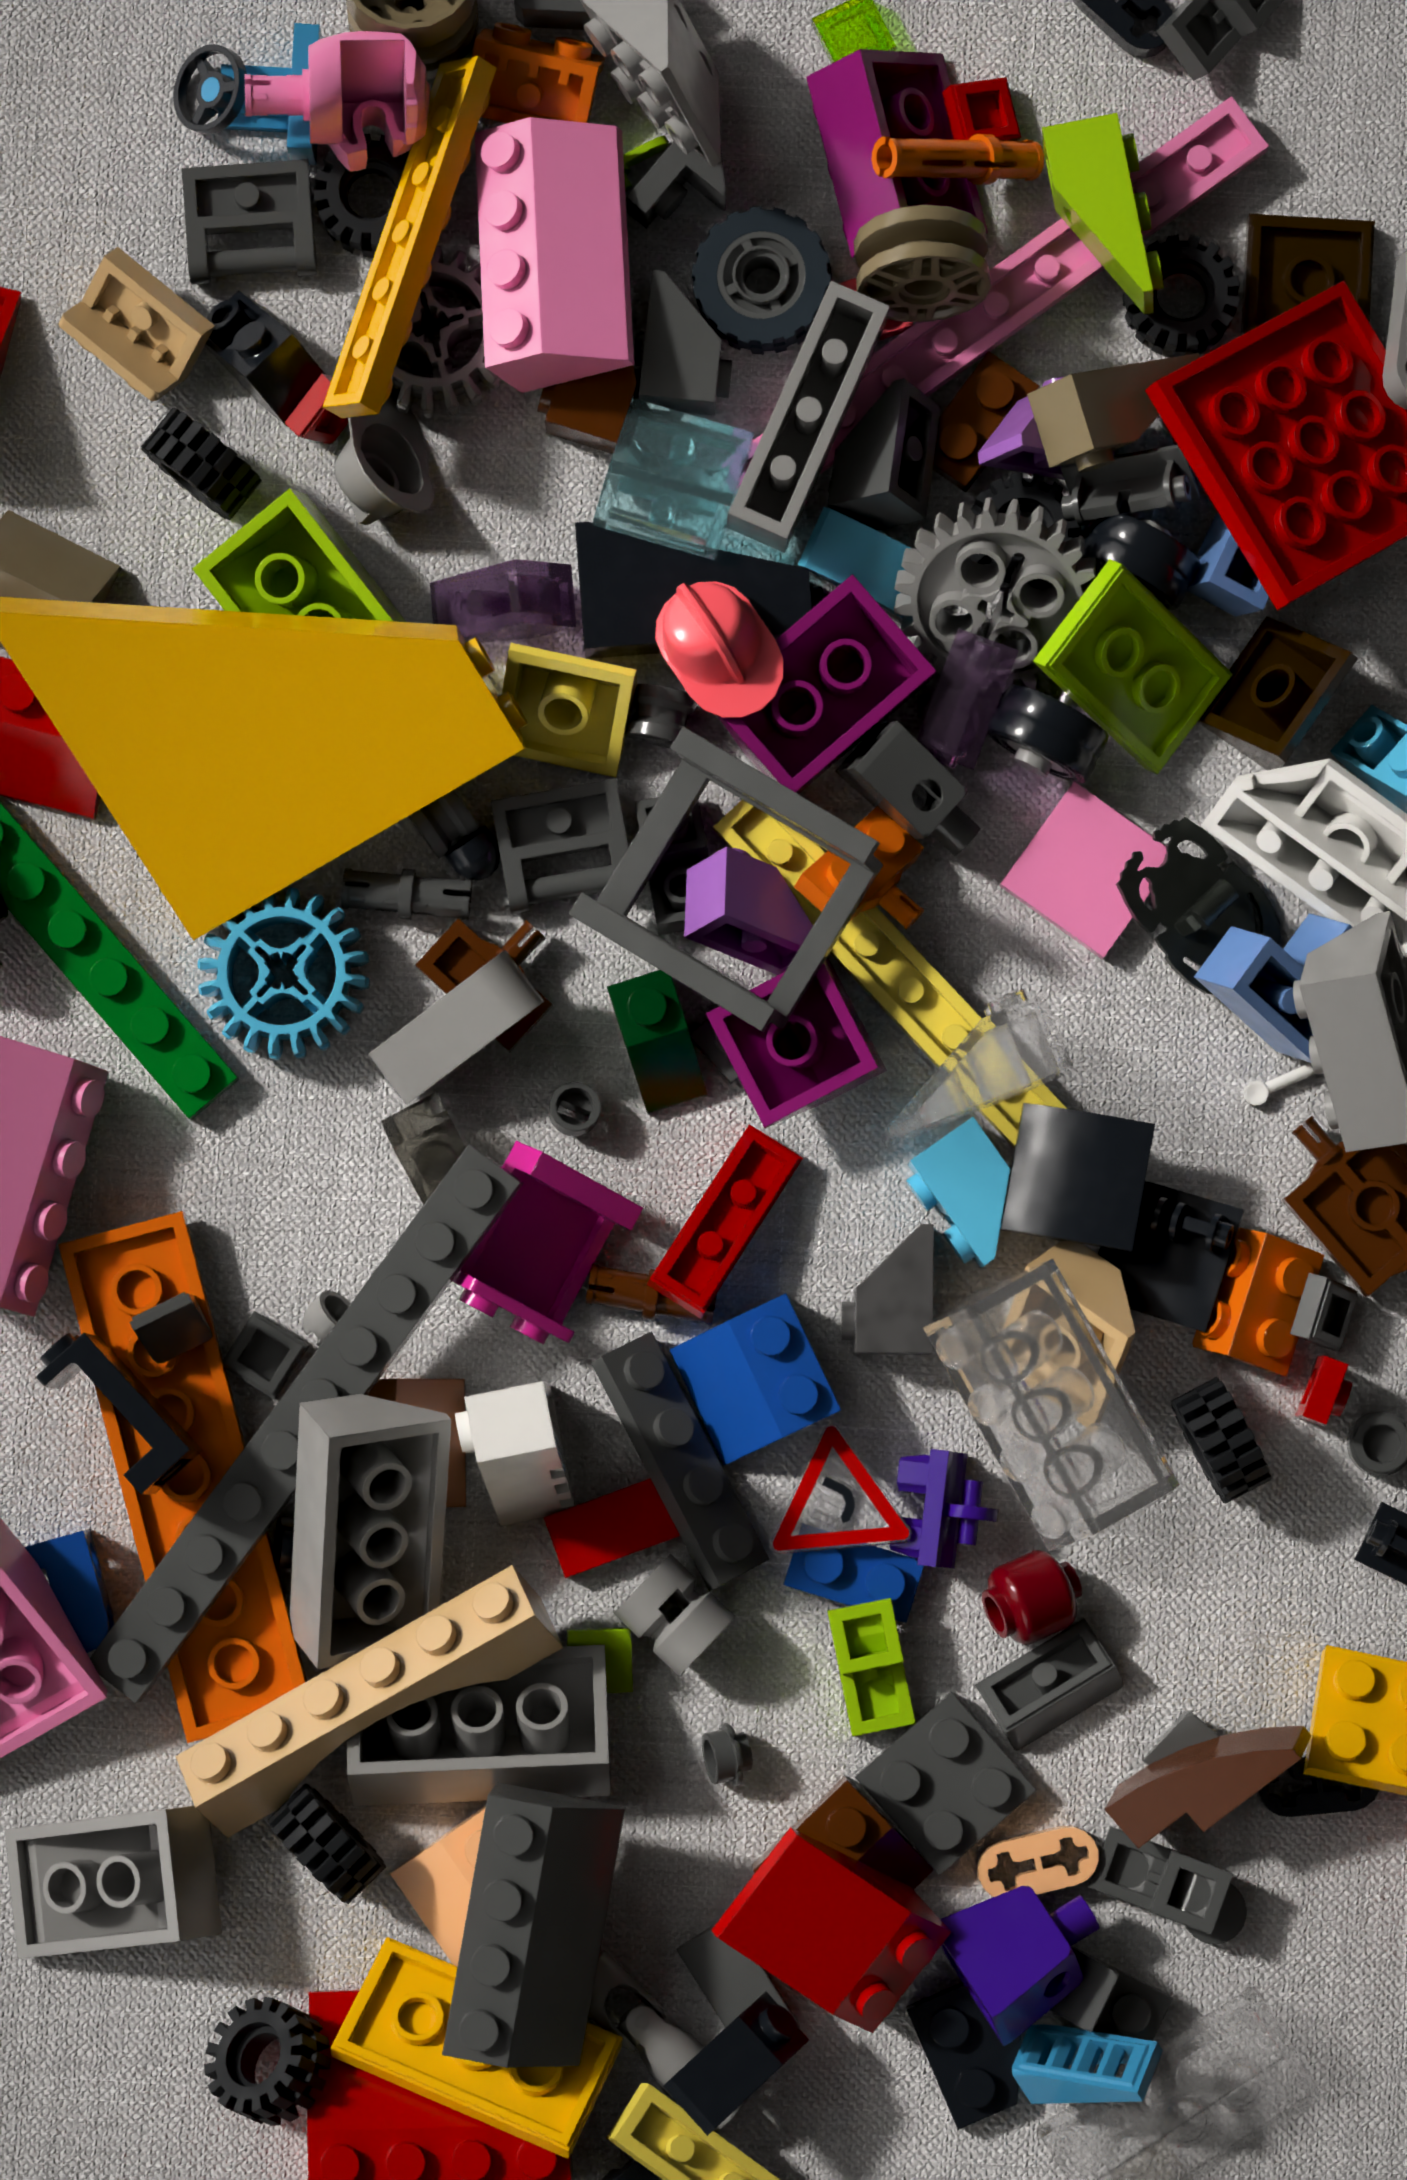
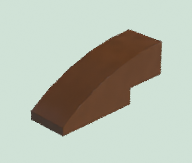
M1304 1726L1268 1727L1227 1734L1185 1747L1151 1763L1119 1784L1104 1810L1138 1849L1185 1813L1205 1832L1302 1758L1312 1735Z

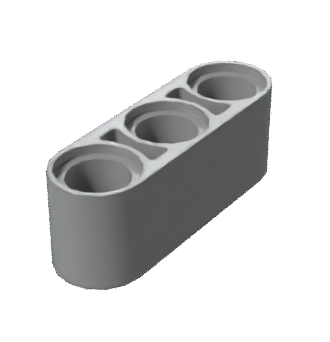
M504 950L368 1055L400 1098L408 1105L543 1003L544 1000L508 952Z

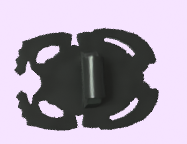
M1184 817L1180 821L1173 820L1170 824H1164L1160 830L1153 832V840L1157 842H1162L1166 838L1171 837L1166 846L1163 863L1159 867H1145L1138 871L1139 865L1144 860L1141 851L1133 852L1131 859L1125 862L1124 870L1120 872V880L1116 885L1130 914L1141 928L1150 933L1155 931L1159 923L1166 928V931L1156 936L1154 940L1165 953V960L1186 983L1205 994H1212L1194 978L1198 971L1184 963L1183 958L1185 957L1188 961L1202 966L1231 926L1256 933L1255 912L1248 893L1257 908L1261 923L1260 934L1271 937L1278 945L1281 939L1280 922L1271 901L1259 884L1250 875L1246 876L1234 863H1230L1222 872L1221 868L1217 865L1228 858L1224 848L1203 828ZM1184 840L1192 841L1203 850L1206 856L1202 859L1193 857L1188 853H1181L1177 845ZM1143 878L1149 883L1148 888L1151 893L1152 910L1145 906L1140 896L1139 887Z

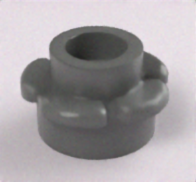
M722 1723L718 1731L703 1734L702 1753L706 1771L711 1782L719 1784L732 1781L734 1787L741 1785L743 1772L751 1770L753 1766L752 1751L746 1734L744 1732L735 1734L733 1727L729 1723Z

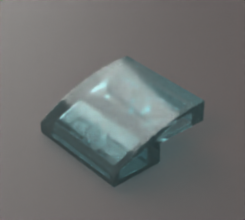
M632 398L600 494L593 526L715 560L727 528L728 512L735 498L752 449L754 432Z

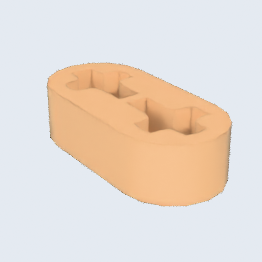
M1073 1825L1049 1828L999 1840L988 1845L980 1854L977 1862V1877L984 1890L992 1897L1020 1886H1030L1035 1894L1038 1895L1075 1886L1087 1881L1093 1875L1098 1865V1848L1094 1839L1081 1828ZM1065 1837H1070L1076 1847L1085 1846L1087 1856L1077 1860L1078 1871L1067 1873L1065 1867L1057 1863L1042 1866L1040 1857L1059 1852L1061 1848L1060 1840ZM1003 1852H1008L1013 1862L1033 1859L1035 1869L1016 1874V1885L1011 1888H1004L1000 1879H989L988 1869L998 1865L997 1855Z

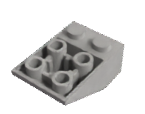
M580 0L591 19L584 25V29L598 51L604 57L610 54L617 68L610 72V75L626 100L631 104L638 100L642 110L656 128L660 129L665 125L671 138L683 153L687 155L692 150H695L712 167L720 163L719 72L680 0Z

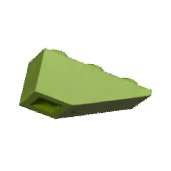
M1117 113L1042 127L1043 152L1055 211L1142 313H1154L1153 290L1164 288L1157 250L1145 252L1141 231L1151 230L1152 227L1145 191L1133 193L1130 173L1140 171L1133 133L1121 134Z

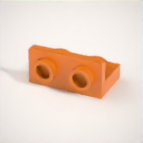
M501 22L495 23L493 30L484 28L475 38L472 57L479 56L497 68L489 90L490 102L481 117L504 123H511L529 117L589 123L598 78L605 62L604 56L592 53L593 46L591 44L567 37H557L555 44L530 39L532 31L525 27Z

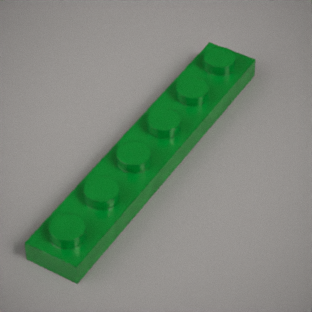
M0 802V894L8 910L187 1118L192 1121L234 1085L239 1078Z

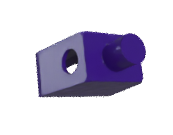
M1020 1886L940 1919L951 1931L950 1935L941 1945L942 1951L1003 2046L1015 2040L1080 1985L1083 1975L1071 1946L1100 1929L1093 1912L1081 1895L1048 1913L1030 1886Z

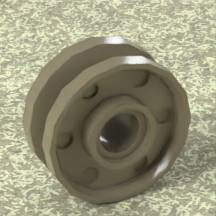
M937 205L897 208L875 216L859 228L854 239V256L860 269L856 277L857 292L889 305L887 319L894 321L921 323L948 319L970 311L985 300L991 288L990 271L987 260L984 259L988 252V241L984 224L969 212L950 206Z

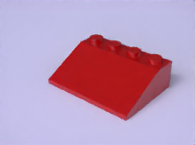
M360 1990L309 1992L310 2018L318 2021L323 2027L319 2033L328 2037L330 2048ZM330 2048L320 2052L331 2058L330 2069H319L318 2077L327 2080L323 2091L313 2087L309 2092V2095L316 2102L307 2110L308 2180H573L572 2153L569 2159L335 2059L331 2057Z

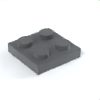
M951 1691L915 1722L916 1724L910 1726L854 1775L939 1875L946 1871L1037 1791Z

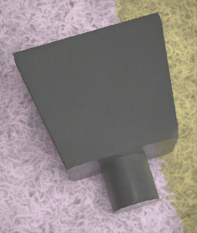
M898 721L879 724L835 771L871 805L882 809L915 840L925 839L932 834L954 856L959 854L981 829L957 806L967 794L966 788ZM917 784L924 788L927 796L926 803L922 809H918L915 806L912 798L913 790Z

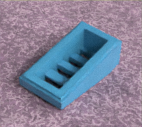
M1036 2024L1031 2025L1025 2034L1012 2065V2075L1031 2104L1143 2102L1163 2050L1156 2041L1095 2031L1090 2033L1086 2030L1058 2025ZM1099 2064L1097 2072L1094 2073L1096 2065ZM1120 2064H1127L1122 2078L1116 2077Z

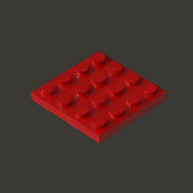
M1345 281L1332 286L1158 379L1145 389V392L1277 611L1407 537V410L1396 405L1387 396L1383 387L1382 377L1386 349Z

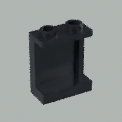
M68 1333L53 1344L40 1358L47 1367L36 1378L44 1387L61 1389L82 1370L152 1447L147 1454L123 1474L140 1494H156L203 1451L100 1336L83 1333L80 1337L78 1335L73 1337Z

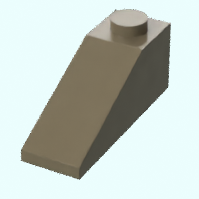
M1199 353L1073 373L1028 393L1027 396L1049 468L1076 463L1078 472L1082 473L1115 462L1113 451L1137 441L1159 416L1145 389L1158 379L1200 358Z

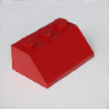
M0 656V796L95 820L101 801L100 795L13 660Z

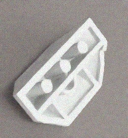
M1331 758L1237 776L1203 821L1201 827L1326 918L1350 924L1354 927L1377 913L1391 911L1407 970V813Z

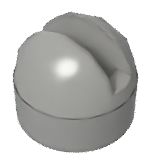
M323 1291L308 1306L304 1313L303 1328L305 1334L308 1335L313 1332L319 1338L316 1345L320 1346L351 1303L334 1291Z

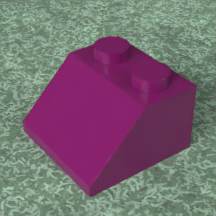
M826 958L783 1030L770 1023L763 1033L720 1006L706 1013L764 1128L826 1103L887 1071L829 958ZM785 972L749 991L767 1001Z

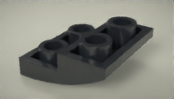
M1023 1103L1000 1230L1132 1252L1155 1124L1078 1110Z

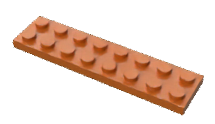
M183 1211L58 1244L81 1335L87 1333L100 1336L203 1450L156 1494H140L123 1474L147 1454L152 1447L95 1385L145 1582L246 1447L227 1372L224 1368L223 1357L186 1215ZM183 1292L194 1295L212 1330L213 1337L209 1341L165 1363H156L134 1332L130 1324L133 1321L132 1317ZM268 1531L167 1666L187 1743L212 1736L307 1682L298 1644L293 1637L289 1620L290 1613L279 1571L276 1567V1560Z

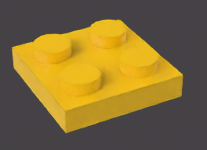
M1329 1645L1325 1646L1321 1653L1309 1732L1312 1736L1307 1745L1303 1774L1407 1796V1662Z

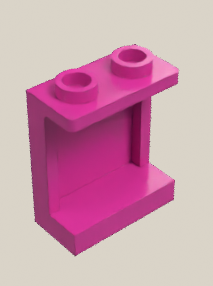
M516 1141L502 1167L524 1184L452 1282L465 1288L459 1298L460 1301L492 1318L498 1307L515 1315L510 1327L544 1345L549 1334L570 1343L575 1332L563 1326V1321L588 1276L592 1264L597 1259L613 1226L617 1224L632 1230L643 1207L546 1153Z

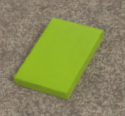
M1111 559L1104 565L1033 660L1045 674L1142 767L1157 775L1233 675L1123 564Z

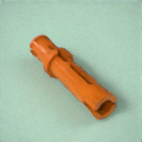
M975 134L969 140L903 139L883 136L874 144L871 161L876 175L883 178H967L973 184L990 185L996 182L997 179H1025V181L1037 179L1044 167V153L1041 145L1033 140L999 141L992 134Z

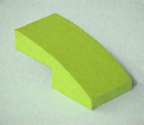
M891 1598L827 1610L852 1737L916 1724Z

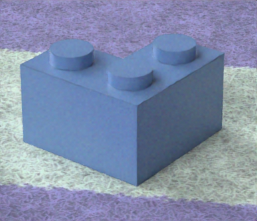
M1309 913L1286 946L1282 948L1271 937L1231 926L1195 974L1194 978L1276 1052L1311 1063L1309 1038L1313 1034L1308 1018L1300 1019L1296 1012L1293 998V983L1295 980L1301 979L1308 953L1353 927L1350 924Z

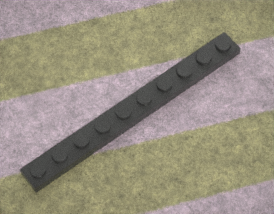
M473 1144L467 1145L91 1655L90 1660L102 1678L135 1703H139L145 1698L294 1496L296 1491L300 1403L355 1394L368 1395L522 1187L524 1183Z

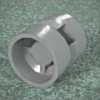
M670 1553L614 1614L638 1638L651 1636L655 1640L653 1652L679 1676L736 1616L711 1592L698 1594L694 1590L696 1578ZM667 1599L683 1610L671 1623L659 1610Z

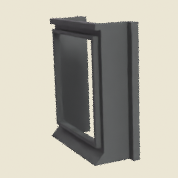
M683 726L670 747L682 759L673 776L597 900L581 892L568 914L763 1033L770 1023L783 1030L883 867V864L873 855L880 843ZM709 781H712L851 864L767 1001L626 917Z

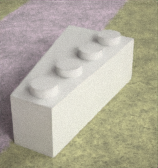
M540 1381L464 1397L467 1411L455 1413L462 1452L475 1453L479 1470L501 1526L544 1518L575 1506L551 1385Z

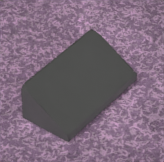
M1084 1618L975 1684L1011 1746L1017 1751L1123 1687L1124 1683L1116 1666Z
M715 1924L676 1948L725 2028L763 1993L767 1992L778 2005L784 2007L792 2014L800 2029V2023L767 1971L718 1939L711 1931Z

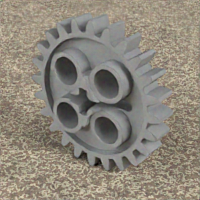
M988 497L985 499L982 514L975 515L971 508L965 502L959 504L957 522L954 523L940 512L935 518V534L922 528L917 531L914 545L916 549H905L901 567L905 570L897 572L894 589L900 593L896 596L894 613L905 616L902 619L901 631L907 637L917 636L914 646L923 656L929 653L934 654L932 666L936 670L935 674L943 671L948 666L955 669L953 686L959 687L968 676L976 677L978 694L985 693L991 680L999 681L1003 693L1013 684L1015 679L1020 678L1028 688L1036 690L1038 673L1042 670L1033 662L1034 658L1094 580L1092 578L1096 575V558H1081L1084 552L1085 539L1081 536L1066 542L1064 541L1066 520L1061 519L1050 527H1046L1042 524L1044 507L1038 506L1028 518L1020 516L1018 499H1012L1006 513H997L992 498ZM1016 553L1023 554L1024 557L1011 575L1009 593L1004 592L1001 595L984 638L981 641L974 640L973 637L985 620L987 603L993 602L997 597L1004 581L1006 569L1013 555ZM985 554L993 558L995 562L982 565L972 561L969 556ZM1032 579H1043L1054 586L1041 590L1032 587L1027 582ZM956 605L963 607L969 613L957 616L948 613L943 608ZM1015 630L1022 632L1027 637L1021 640H1012L1001 633Z

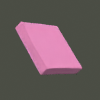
M1073 782L999 886L1103 960L1133 918L1116 885L1120 880V872L1124 870L1125 862L1131 859L1133 852L1141 851L1144 860L1139 865L1138 871L1145 867H1159L1164 861L1166 846L1161 842L1154 841L1153 837L1081 785ZM1145 878L1142 879L1139 887L1143 902L1150 894L1149 883Z

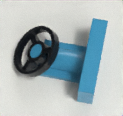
M294 23L292 68L244 65L240 56L233 50L216 44L205 45L195 50L181 66L174 85V108L181 123L187 128L202 134H214L223 129L287 133V150L290 160L308 159L309 165H316L318 144H310L309 121H303V116L268 115L245 117V74L267 76L302 75V69H308V46L323 39L320 24ZM215 54H224L231 65L221 64L220 73L215 71L206 58ZM197 68L201 76L196 89L199 106L192 119L188 112L186 98L189 81ZM218 113V118L216 120H214L211 123L205 124Z

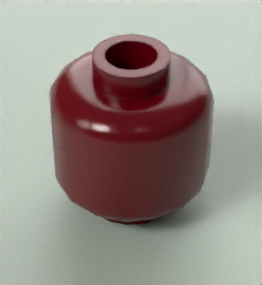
M1035 1550L995 1568L988 1578V1589L982 1593V1603L991 1626L1000 1637L1006 1638L1010 1636L1017 1643L1030 1645L1068 1628L1075 1621L1077 1615L1076 1599L1082 1596V1586L1076 1571L1068 1562L1059 1563L1050 1553Z

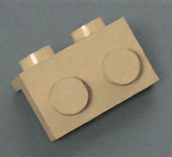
M119 247L103 257L82 301L63 313L58 323L59 327L74 338L82 348L95 355L122 377L130 387L143 394L150 401H157L188 378L215 327L214 324Z

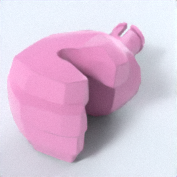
M355 31L320 39L308 46V69H302V75L267 76L245 74V117L268 115L303 116V121H309L310 144H328L338 160L350 172L366 169L367 144L362 130L364 127L373 125L382 129L385 133V142L393 157L411 150L413 144L421 140L426 134L430 108V84L427 82L426 66L420 59L411 41L400 33Z

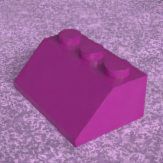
M859 49L806 77L813 102V112L818 122L828 162V172L833 182L843 222V232L848 242L851 258H855L854 239L859 228L875 216L897 208L918 205L950 206L974 215L984 224L986 234L988 233L977 186L967 178L893 177L888 179L876 175L872 166L871 159L874 144L883 136L903 139L934 138L954 140L942 92L951 85L943 54Z
M852 574L776 639L784 659L783 681L776 697L761 711L747 717H719V719L746 757L761 773L800 794L930 682L936 670Z

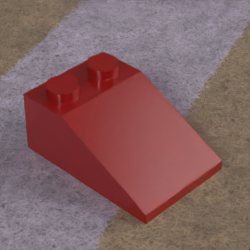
M791 1827L711 1930L718 1939L832 2015L871 2033H874L884 2018L892 2012L895 2004L922 1969L930 1963L936 1951L951 1933L950 1929L910 1886Z

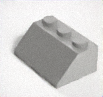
M1391 911L1373 915L1308 953L1301 979L1295 980L1293 983V998L1296 1012L1300 1019L1308 1018L1313 1034L1309 1038V1055L1315 1074H1324L1328 1091L1325 1092L1324 1096L1326 1118L1331 1129L1340 1130L1346 1152L1407 1143V970Z

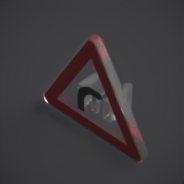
M827 1424L822 1430L770 1541V1547L776 1554L899 1544L908 1542L911 1539L912 1532L836 1424Z

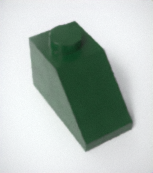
M657 970L607 986L610 1001L647 1114L708 1095L671 976L661 970Z

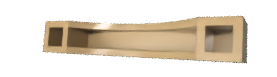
M511 1565L175 1757L195 1808L228 1838L278 1810L289 1799L299 1783L320 1761L343 1742L374 1722L408 1705L443 1692L479 1683L507 1680L562 1649L563 1646L542 1599L516 1568Z

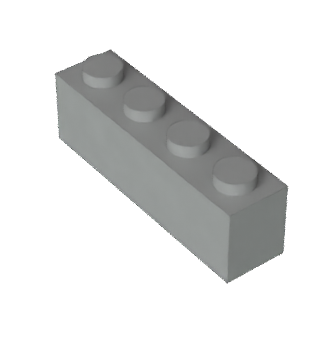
M834 281L830 282L729 509L727 517L728 529L783 553L786 552L885 328L889 305Z

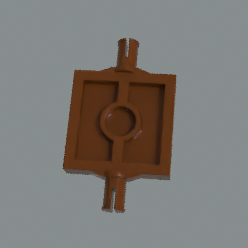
M1312 1115L1302 1123L1303 1125L1298 1126L1292 1134L1298 1138L1317 1162L1314 1163L1307 1178L1281 1201L1365 1297H1368L1390 1277L1407 1271V1145L1399 1144L1346 1152L1343 1141L1336 1144Z

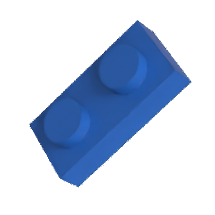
M802 1523L798 1535L829 1533V1531ZM867 1543L794 1549L783 1585L849 1606L891 1598L895 1620L907 1623L924 1566L917 1565L918 1559Z

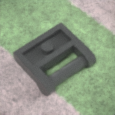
M308 159L182 168L188 268L192 285L211 283V277L284 271H297L298 277L317 275ZM283 229L294 230L293 246L208 251L207 235Z
M616 778L491 800L511 915L530 912L529 905L578 897L581 892L586 895L602 892L628 849ZM609 847L612 865L524 880L521 862Z

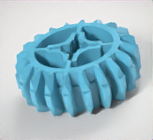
M292 887L287 890L285 906L277 907V899L275 894L263 900L264 910L256 912L254 906L243 912L246 918L238 925L233 918L221 924L230 932L226 940L215 934H207L204 938V943L211 949L219 951L220 954L218 959L200 958L197 964L201 971L217 974V980L206 981L198 986L199 993L203 997L220 995L222 1000L211 1005L207 1010L209 1018L214 1021L222 1019L229 1014L233 1016L222 1031V1034L228 1040L236 1038L245 1028L249 1030L243 1049L248 1053L254 1054L258 1050L262 1039H269L267 1050L268 1056L272 1060L280 1059L283 1053V1041H291L292 1051L297 1059L305 1058L307 1049L303 1038L311 1035L322 1051L330 1048L329 1039L322 1029L331 1023L339 1033L346 1035L350 1031V1026L343 1018L338 1016L341 1009L344 1007L357 1014H361L364 1009L362 1002L348 996L350 988L358 990L370 988V979L360 974H351V968L363 966L370 961L366 951L358 950L348 953L346 950L347 947L355 944L361 938L357 927L348 928L337 934L335 930L343 923L346 917L345 912L337 907L331 910L324 919L320 918L325 900L319 894H314L309 899L305 910L300 909V892L297 888ZM284 923L298 924L311 929L304 938L299 937L289 947L284 948L271 947L255 935L266 927ZM326 942L329 943L333 951L336 964L335 983L328 999H325L311 985L309 979L310 967L318 957L317 952ZM241 948L256 961L259 969L258 980L249 991L251 996L242 1005H240L233 986L234 964ZM261 953H266L275 962L281 959L285 965H287L288 958L298 961L293 971L298 977L297 981L308 994L303 995L294 986L287 988L283 982L280 989L271 987L270 985L274 982L275 976L270 970L271 966L260 956ZM285 999L296 1000L313 1013L312 1016L303 1021L287 1025L269 1024L256 1019L265 1009L270 1010L277 1002Z

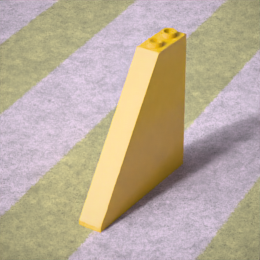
M0 597V642L193 941L525 749L520 728L527 725L528 722L521 708L509 690L499 696L487 676L495 671L487 652L477 637L466 642L457 625Z

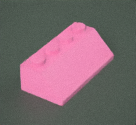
M529 117L475 132L485 368L521 393L634 365L622 130L614 125Z
M0 1036V1307L35 1317L39 1300L45 1294L48 1286V1271L58 1238L66 1227L67 1208L76 1178L85 1164V1149L93 1122L104 1101V1086L109 1071Z

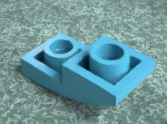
M823 507L798 565L809 569L813 574L837 587L853 574L882 608L895 614L896 596L900 593L894 589L897 572L905 570L901 567L905 549L910 547L833 509ZM895 614V615L899 616V617L902 618V619H903V617H905V616H903V615Z

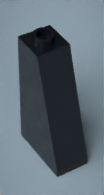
M591 522L575 523L586 659L660 654V649L655 640L656 620L664 604L676 593V588L684 582L690 586L697 582L717 581L735 587L749 600L775 639L780 637L823 600L822 586L810 587L809 569Z

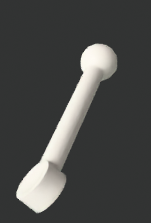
M1308 1063L1265 1083L1257 1080L1251 1081L1243 1089V1098L1251 1106H1260L1266 1102L1269 1094L1315 1075L1311 1063Z

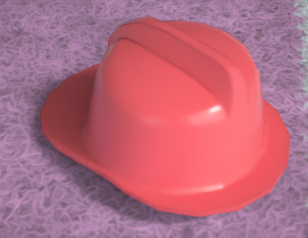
M717 581L697 582L690 586L684 582L676 588V593L664 604L656 620L655 640L663 658L688 695L704 711L721 718H744L761 711L776 697L783 681L784 659L779 646L749 600L733 586Z

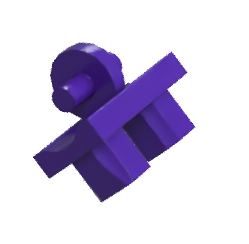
M931 1449L930 1455L900 1458L897 1475L898 1491L925 1494L923 1520L900 1517L909 1530V1536L904 1540L890 1541V1550L909 1557L918 1558L917 1565L955 1569L957 1544L976 1545L979 1520L998 1522L999 1509L981 1507L983 1482L965 1479L968 1454Z

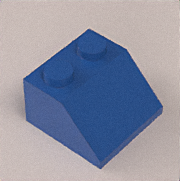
M786 1293L670 1349L672 1357L723 1465L841 1411Z

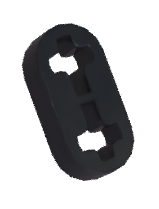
M1073 0L1080 11L1119 47L1133 57H1153L1167 46L1156 32L1173 14L1164 0H1119L1117 3L1114 0ZM1128 8L1142 20L1148 18L1150 14L1155 16L1158 21L1154 31L1158 36L1154 38L1151 34L1145 33L1140 38L1135 37L1132 34L1135 21L1125 9Z
M1305 1754L1288 1770L1290 1776L1294 1779H1312V1790L1292 1793V1803L1288 1805H1283L1280 1796L1269 1794V1783L1257 1792L1258 1800L1269 1811L1278 1816L1296 1817L1356 1811L1372 1803L1379 1790L1357 1786L1355 1791L1356 1797L1347 1799L1345 1790L1341 1788H1323L1322 1778L1303 1774ZM1279 1776L1272 1780L1270 1783L1279 1781Z

